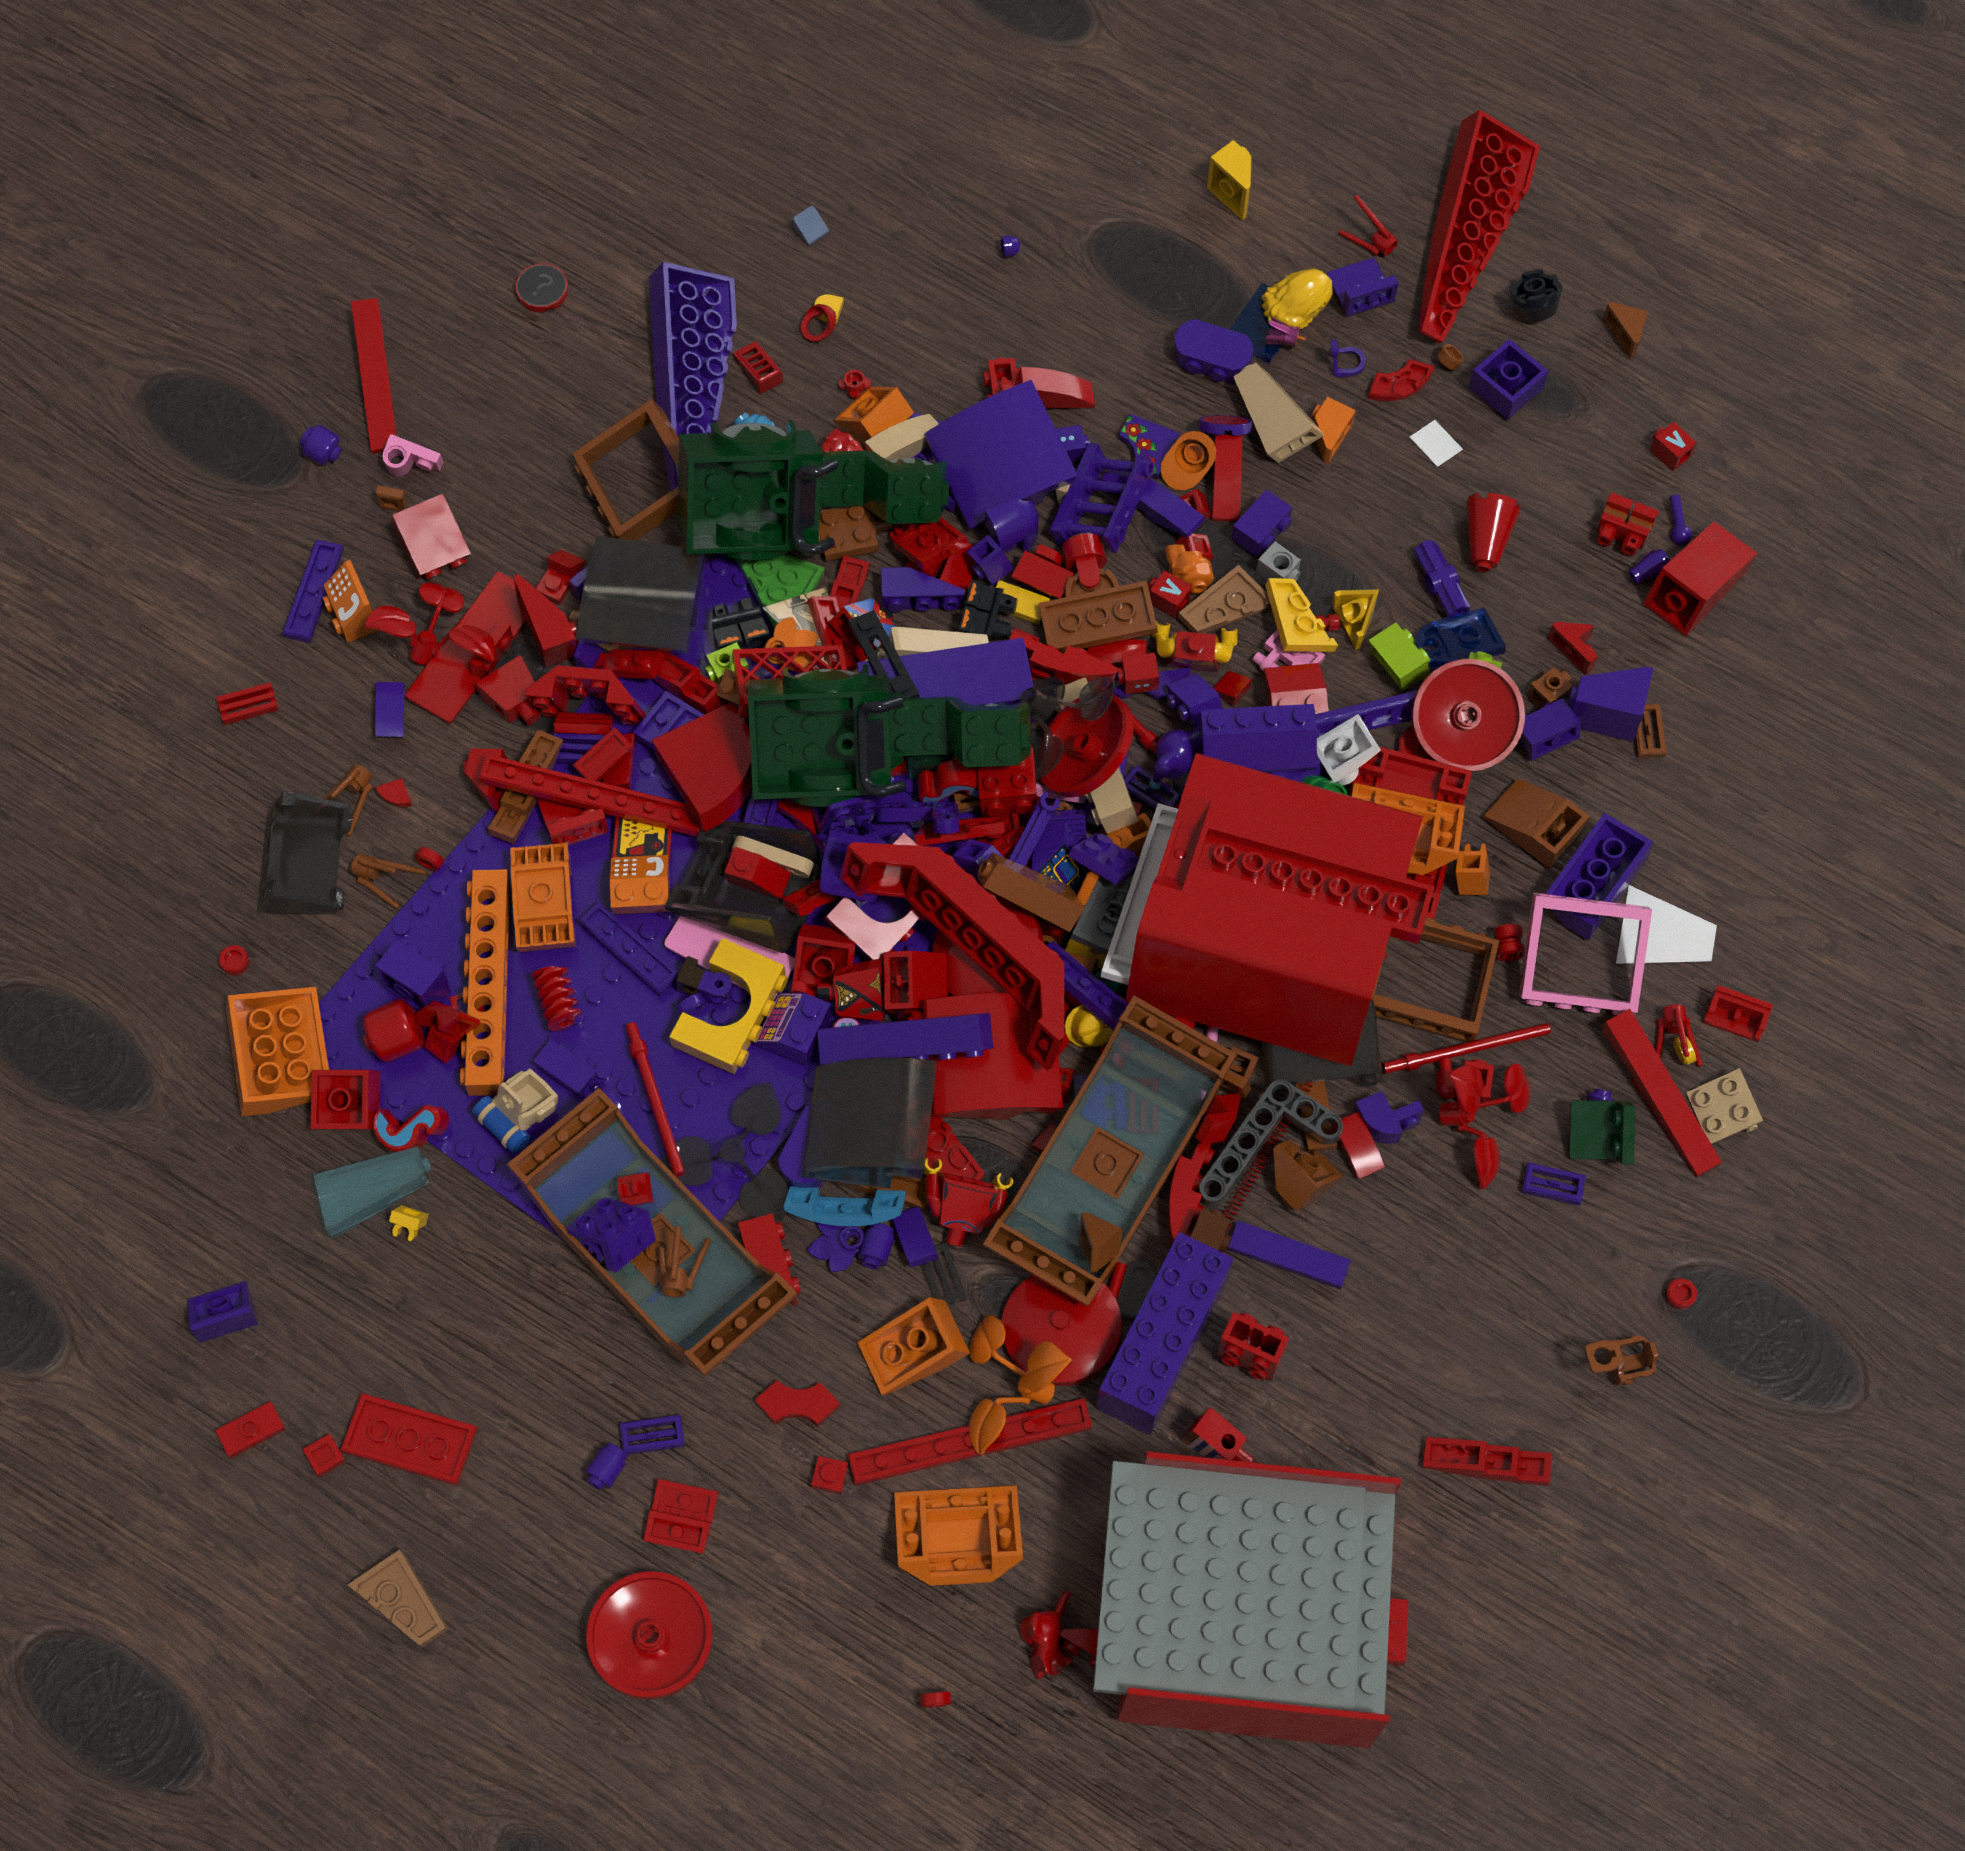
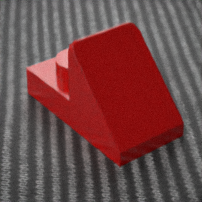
M564 550L547 556L548 569L536 587L549 601L559 606L571 589L569 581L582 571L586 564V560Z
M1555 622L1552 624L1547 638L1584 675H1587L1594 669L1598 656L1592 646L1585 644L1591 637L1594 625Z

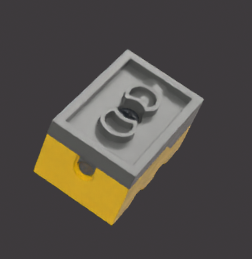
M1101 875L1099 876L1065 951L1096 958L1099 960L1097 968L1101 969L1103 967L1133 876L1117 885Z

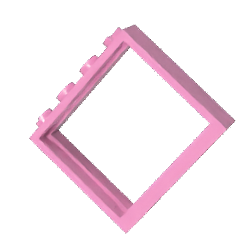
M1533 893L1519 996L1522 999H1526V1004L1541 1006L1543 1001L1554 1002V1007L1571 1009L1572 1005L1583 1006L1584 1011L1600 1013L1601 1008L1611 1009L1614 1015H1619L1628 1009L1638 1013L1652 909L1646 906ZM1543 908L1640 920L1628 1001L1532 989Z

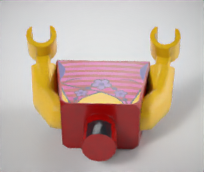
M1156 621L1158 633L1152 634V637L1156 640L1158 654L1163 658H1167L1166 668L1182 669L1190 667V670L1218 672L1219 663H1227L1231 659L1233 648L1237 645L1238 630L1235 628L1234 631H1225V628H1222L1221 643L1216 635L1178 631L1169 638L1171 624L1161 625Z

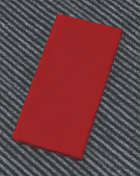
M361 1393L340 1450L344 1454L458 1486L478 1428L471 1424Z

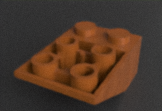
M1518 778L1487 811L1483 818L1550 869L1583 833L1590 816L1568 799Z

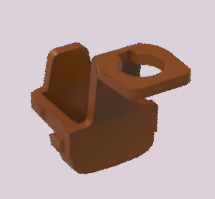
M1632 1336L1624 1340H1602L1588 1344L1584 1349L1591 1372L1596 1374L1611 1371L1616 1385H1630L1634 1383L1633 1379L1645 1378L1656 1372L1658 1352L1654 1341L1648 1342L1645 1336ZM1642 1343V1353L1622 1355L1621 1348ZM1597 1349L1606 1350L1608 1364L1602 1365L1595 1360L1594 1353ZM1648 1366L1650 1368L1649 1370L1627 1374V1372L1631 1370H1636Z

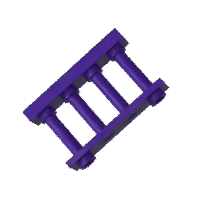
M1088 443L1076 470L1077 477L1070 484L1050 528L1058 546H1063L1065 541L1075 534L1093 533L1104 538L1111 553H1117L1120 543L1125 539L1127 527L1148 479L1154 472V463L1146 449H1141L1136 462L1107 459L1099 444ZM1104 469L1131 472L1126 484L1098 480ZM1094 491L1121 494L1117 505L1088 502ZM1085 513L1112 516L1107 527L1078 524Z

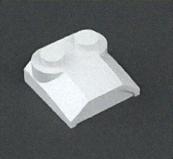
M1359 714L1317 738V756L1331 779L1341 785H1347L1354 781L1359 772L1358 768L1381 751Z

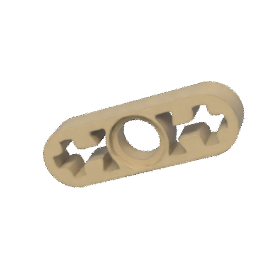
M736 836L731 849L733 852L735 846L762 855L791 872V874L802 878H809L814 863L805 857L744 836Z

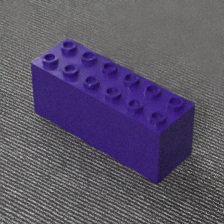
M1024 638L899 656L920 697H957L965 703L976 706L990 703H1003L1007 706L1025 702L1028 703L1031 710V723H1034L1036 696ZM889 658L879 659L889 679L898 676ZM869 661L857 662L858 673L862 671L863 665L868 664L869 676L876 675Z
M1178 1233L1099 1389L1097 1410L1150 1436L1152 1435L1229 1279L1233 1257L1183 1233Z

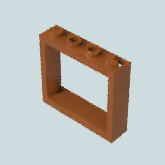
M652 399L573 453L577 461L575 465L577 472L582 478H586L589 483L586 485L588 492L594 499L597 498L600 504L597 506L598 511L611 524L608 527L610 533L616 540L620 538L628 546L678 513V487L623 524L591 464L652 422L676 466L679 468V437L664 410Z
M1426 917L1421 939L1483 956L1469 1019H1461L1376 995L1375 992L1381 967L1367 1015L1463 1042L1474 1041L1479 1031L1499 940L1485 937V933L1474 934L1467 932L1457 925H1442L1434 919Z

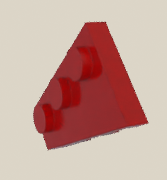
M1009 815L959 819V832L949 834L936 833L933 831V821L925 822L914 836L915 843L918 846H925L957 840L965 841L982 836L998 838L1010 827Z

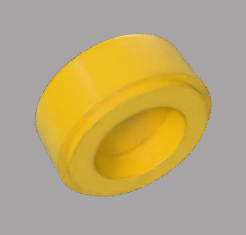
M1678 1037L1674 1039L1673 1046L1681 1063L1689 1065L1696 1062V1055L1689 1039L1686 1037L1689 1056L1684 1057L1680 1038Z

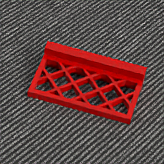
M843 645L733 649L732 659L739 697V718L749 717L748 694L745 693L744 685L749 680L760 679L754 674L761 667L773 675L771 679H782V668L788 666L798 673L811 671L815 665L822 669L847 671ZM837 654L838 663L834 668L821 660L824 655ZM797 656H806L812 663L804 669L794 659ZM770 657H778L785 663L777 670L766 661ZM740 658H751L757 665L750 672L741 665Z

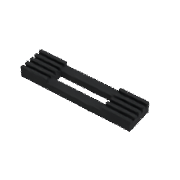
M873 610L849 619V627L859 646L863 649L875 674L887 675L869 641L879 640L894 666L898 676L889 679L887 675L888 693L901 692V698L920 697L915 684L875 611Z

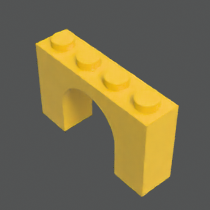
M722 938L709 961L712 973H725L732 982L741 985L747 990L751 996V1003L747 1013L734 1024L715 1026L682 1012L669 1038L672 1047L735 1074L738 1067L742 1068L745 1065L749 1056L747 1049L751 1042L755 1043L758 1040L762 1031V1026L760 1025L764 1017L768 1018L771 1015L775 1006L773 1000L777 992L781 993L784 990L788 977L786 976L785 965Z

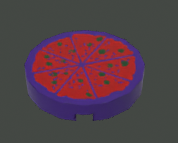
M1210 415L1199 418V430L1208 434L1222 435L1232 431V435L1238 436L1249 434L1252 429V420L1244 417Z

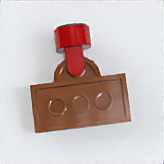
M1079 533L1068 538L1063 544L1062 550L1066 569L1073 572L1074 576H1069L1067 581L1066 597L1039 603L1047 644L1056 647L1059 652L1064 653L1068 645L1083 649L1158 633L1147 581L1119 586L1116 576L1109 569H1102L1106 565L1107 559L1100 536L1093 533Z

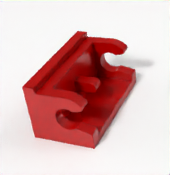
M1024 551L1011 577L1016 582H1022L1056 599L1066 597V584L1069 576L1073 577L1074 573L1030 552Z
M1717 985L1711 996L1703 1023L1759 1042L1762 1032L1766 1028L1773 1004Z

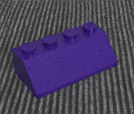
M1314 704L1201 710L1199 733L1202 755L1262 772L1317 769V728Z
M1604 813L1546 894L1616 903L1648 859L1653 841ZM1552 909L1565 927L1587 940H1590L1606 917L1604 915Z

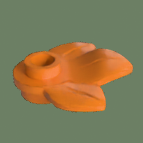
M790 617L776 625L774 637L767 641L765 648L815 646L818 635L810 630H797L795 619ZM797 656L794 659L804 669L812 663L806 656ZM770 657L768 659L774 664L785 663L778 657ZM788 666L789 670L796 671L792 667Z

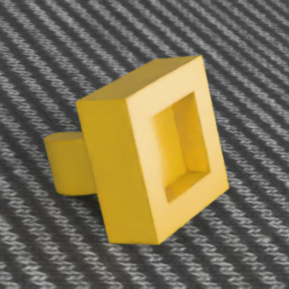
M403 1205L392 1210L389 1222L396 1224L393 1227V1236L397 1237L400 1235L402 1227H405L409 1230L408 1241L414 1240L418 1235V1230L426 1225L429 1214Z

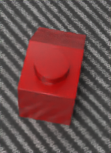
M470 749L468 760L464 762V774L494 811H498L501 807L500 800L504 795L505 789L480 783L479 775L486 754L508 758L503 749Z
M735 846L724 872L728 883L782 900L792 875L791 872L764 856Z

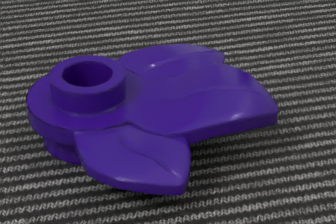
M818 1223L823 1235L808 1248L809 1254L818 1260H829L831 1272L847 1269L852 1264L854 1256L859 1254L865 1232L856 1226H835ZM850 1238H855L858 1241L853 1246L847 1244V1240Z

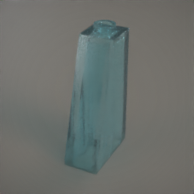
M417 1146L314 1174L324 1224L330 1238L343 1234L428 1184L427 1173L432 1172L428 1155L422 1156Z

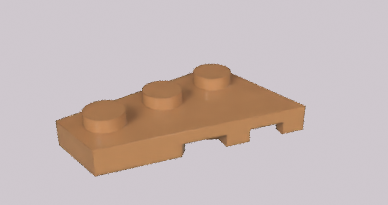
M402 1550L396 1551L348 1584L352 1590L386 1616L419 1646H425L449 1629Z

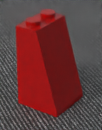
M1714 521L1662 568L1643 604L1687 636L1748 571L1758 553Z

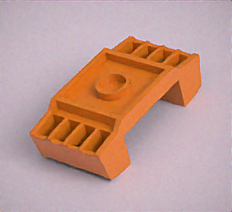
M568 842L510 848L513 916L518 952L576 947L570 875L572 874Z

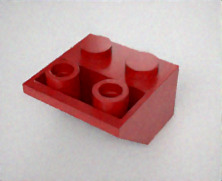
M913 950L884 952L885 1010L891 1015H898L899 1011L908 1009L924 1011V1000L948 997L947 954Z

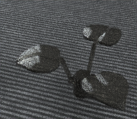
M1101 677L1087 683L1080 691L1079 697L1081 702L1079 703L1063 700L1065 684L1060 678L1032 679L1034 687H1030L1023 692L1020 703H1028L1031 713L1034 714L1033 720L1037 721L1046 733V736H1040L1031 743L1034 752L1036 779L1050 773L1060 761L1063 752L1062 739L1057 736L1052 737V731L1044 721L1057 709V705L1081 709L1082 718L1088 721L1100 718L1109 708L1114 695L1115 681L1112 678Z
M767 1082L748 1089L736 1100L732 1108V1121L736 1126L746 1128V1130L737 1139L726 1140L721 1147V1152H718L715 1156L710 1157L711 1148L700 1137L688 1136L676 1142L685 1170V1174L677 1178L684 1185L698 1186L712 1178L713 1167L711 1162L724 1158L730 1165L740 1164L752 1180L745 1183L740 1191V1202L744 1210L756 1218L773 1213L774 1220L780 1221L787 1214L784 1211V1203L788 1194L787 1184L784 1178L772 1169H765L756 1177L744 1161L746 1149L742 1143L751 1130L757 1135H767L778 1127L781 1120V1107L772 1084ZM666 1154L660 1161L672 1172Z

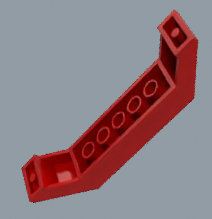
M851 843L847 848L839 879L859 897L863 894L903 897L909 901L1029 1012L1030 1042L1026 1052L1046 1071L1052 1068L1064 1038V961L1058 953L1048 948L1035 932L1025 927L1013 912L1008 911L1002 906L992 893L987 892L971 874L966 873L956 864L952 856L944 853L939 847Z

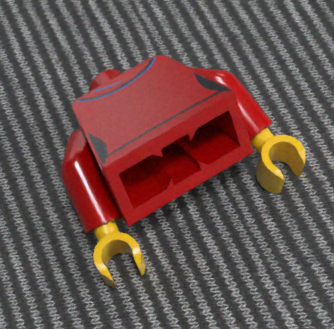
M926 1158L922 1169L927 1175L925 1177L926 1198L931 1214L937 1217L941 1226L949 1228L946 1243L961 1247L963 1246L966 1232L980 1234L983 1228L990 1227L1003 1214L1008 1195L1006 1190L1013 1185L1014 1180L1010 1177L1007 1179L1006 1185H1003L1000 1182L1001 1173L993 1178L992 1183L941 1172L939 1176L937 1174L942 1167V1161L938 1159L936 1162L937 1168L931 1169L928 1166V1158Z

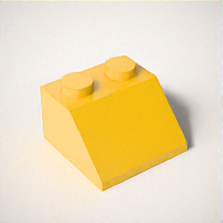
M1233 140L1211 156L1207 189L1241 220H1244L1247 214L1251 184V155L1245 147L1240 146Z

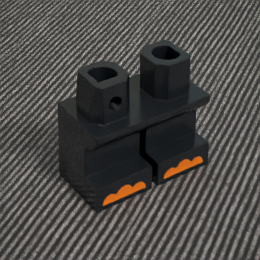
M972 580L959 632L985 634L990 642L993 641V638L1008 639L1011 623L1000 621L998 618L1000 611L1015 614L1018 603L1017 598L1004 594L1003 588H993L983 585L982 582Z
M751 597L740 599L737 602L739 611L729 613L727 605L713 606V618L711 620L717 650L736 642L740 649H744L743 642L745 649L765 648L767 641L770 639V633L763 620L760 606H756Z

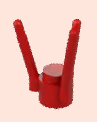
M1355 195L1354 200L1378 229L1371 239L1374 243L1371 245L1343 230H1339V234L1370 250L1375 256L1380 252L1384 256L1389 255L1397 247L1399 240L1384 227L1360 197Z
M1674 1004L1664 1007L1662 1009L1663 1017L1657 1019L1658 1035L1655 1050L1658 1056L1661 1058L1665 1029H1668V1032L1671 1034H1679L1684 1057L1689 1056L1687 1035L1696 1055V1064L1698 1067H1702L1703 1063L1691 1030L1690 1019L1686 1016L1685 1006Z

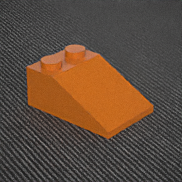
M931 1297L857 1342L883 1396L939 1372L970 1354L946 1301Z

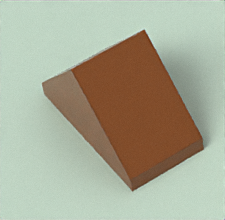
M1610 302L1607 304L1603 320L1628 356L1632 358L1636 354L1648 311Z
M1084 1212L1081 1213L1079 1239L1090 1272H1097L1119 1254L1122 1228Z

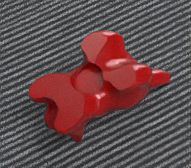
M1065 1591L1059 1597L1054 1610L1035 1611L1021 1622L1019 1632L1022 1641L1033 1646L1031 1666L1037 1680L1042 1679L1044 1675L1057 1676L1068 1664L1073 1662L1072 1658L1065 1657L1059 1649L1062 1627L1061 1618L1071 1596L1070 1591Z

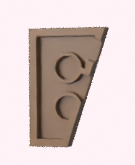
M1237 565L1182 609L1178 614V618L1193 633H1206L1272 607L1268 593Z

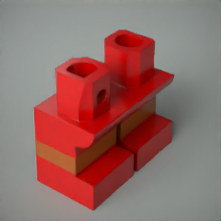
M1611 492L1596 531L1598 533L1597 543L1607 547L1611 546L1613 539L1623 542L1621 551L1624 554L1634 556L1638 549L1643 548L1654 526L1659 510L1636 502L1629 521L1625 524L1634 501Z

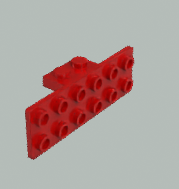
M497 572L456 626L461 629L463 625H471L489 633L494 640L495 658L493 663L457 646L449 639L439 649L438 654L433 656L405 693V698L448 724L455 720L477 690L476 682L494 670L501 656L511 647L513 640L527 623L517 599L512 578Z

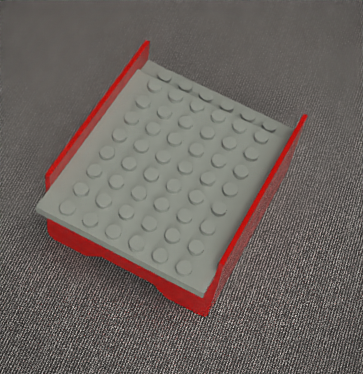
M1148 1451L1144 1464L1113 1461L1093 1692L1119 1694L1117 1722L1370 1748L1390 1721V1715H1384L1387 1664L1403 1666L1406 1662L1409 1600L1390 1598L1395 1494L1401 1485V1478Z

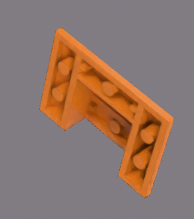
M1354 783L1352 797L1423 816L1408 868V874L1425 875L1458 858L1465 806Z
M1017 1485L894 1492L898 1567L928 1585L993 1582L1023 1560Z

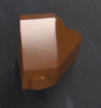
M1290 1139L1276 1145L1273 1149L1276 1191L1282 1196L1283 1202L1290 1208L1298 1211L1312 1204L1336 1184L1343 1175L1323 1154L1313 1151L1311 1154L1299 1149L1301 1147L1299 1143Z

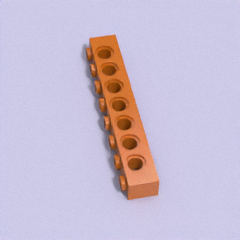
M507 869L473 870L472 881L467 882L468 898H472L471 907L466 908L467 924H471L470 933L465 935L466 951H470L469 960L464 961L465 977H469V985L463 988L464 1004H468L467 1014L479 1019L480 1025L467 1033V1041H462L461 1055L462 1058H466V1068H461L460 1082L461 1086L466 1087L469 1096L497 1095L499 1085L504 1082L510 878ZM486 899L494 900V902L489 905L482 904V902ZM486 925L494 926L490 931H481V928ZM483 952H492V955L488 958L480 957ZM484 978L492 979L487 985L478 984ZM482 1005L491 1006L486 1012L477 1011ZM481 1032L490 1033V1035L485 1039L477 1038L478 1034H480ZM481 1059L489 1060L485 1066H476V1063Z

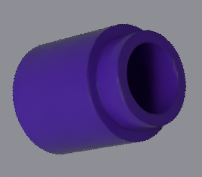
M878 1223L872 1224L866 1230L858 1254V1258L862 1260L863 1266L874 1270L886 1266L895 1239L893 1236L894 1230L891 1227Z
M608 1442L605 1447L599 1449L585 1470V1474L588 1476L586 1481L600 1491L603 1487L610 1489L626 1466L625 1460L628 1455L616 1445Z

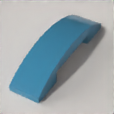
M790 1186L784 1203V1211L822 1224L866 1226L886 1222L900 1216L906 1199V1191L876 1190L874 1199L820 1197L819 1188L817 1187L799 1188Z

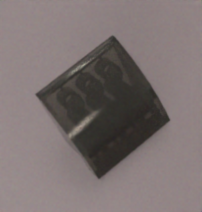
M597 536L585 579L576 639L583 642L689 654L692 631H697L706 554H687L684 546Z
M864 1058L839 1061L816 1067L801 1177L890 1189L892 1175L922 1179L937 1061L915 1058Z

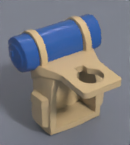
M528 1069L525 1072L520 1071L505 1083L502 1082L499 1085L498 1094L494 1098L486 1096L480 1099L474 1105L472 1114L481 1125L488 1128L501 1141L505 1148L516 1154L529 1143L530 1136L526 1130L534 1123H540L555 1111L558 1095L541 1077L531 1069Z

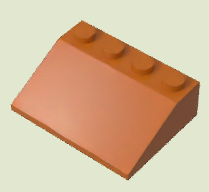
M316 987L228 995L226 1016L241 1116L269 1114L311 1102L312 1070H329Z

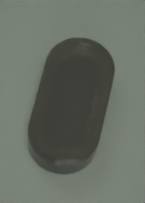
M1133 1262L1125 1271L1117 1302L1121 1317L1126 1320H1135L1154 1282V1270L1146 1262Z

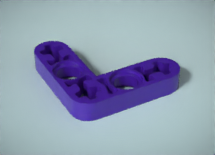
M952 801L881 803L876 811V821H933L934 832L941 834L959 832L958 804Z

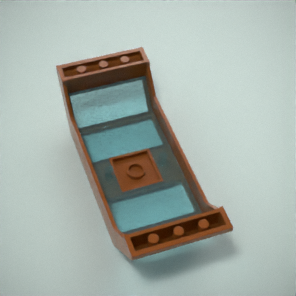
M1133 996L1120 1017L1102 1055L1013 1202L1000 1219L997 1220L983 1246L1088 1307L1113 1272L1117 1262H1119L1177 1164L1180 1155L1183 1154L1199 1127L1237 1054L1140 998ZM1084 1212L1122 1228L1119 1254L1097 1272H1090L1079 1239L1081 1213Z
M600 1088L595 1090L507 1164L510 1171L559 1236L672 1356L703 1376L710 1373L798 1296L797 1292L777 1272L774 1273L761 1265L640 1140L619 1111V1108ZM644 1172L650 1173L654 1203L636 1207L649 1211L656 1241L618 1272L607 1270L605 1260L599 1262L596 1259L597 1255L595 1253L591 1254L588 1251L589 1247L587 1245L583 1246L580 1243L581 1238L569 1235L567 1227L601 1199L611 1198L621 1202L618 1196V1178ZM676 1226L681 1227L678 1267L685 1269L687 1276L691 1272L705 1239H711L707 1253L694 1279L692 1291H686L685 1296L680 1298L668 1297L659 1288V1248L663 1247L665 1250L666 1270L668 1272L672 1262Z

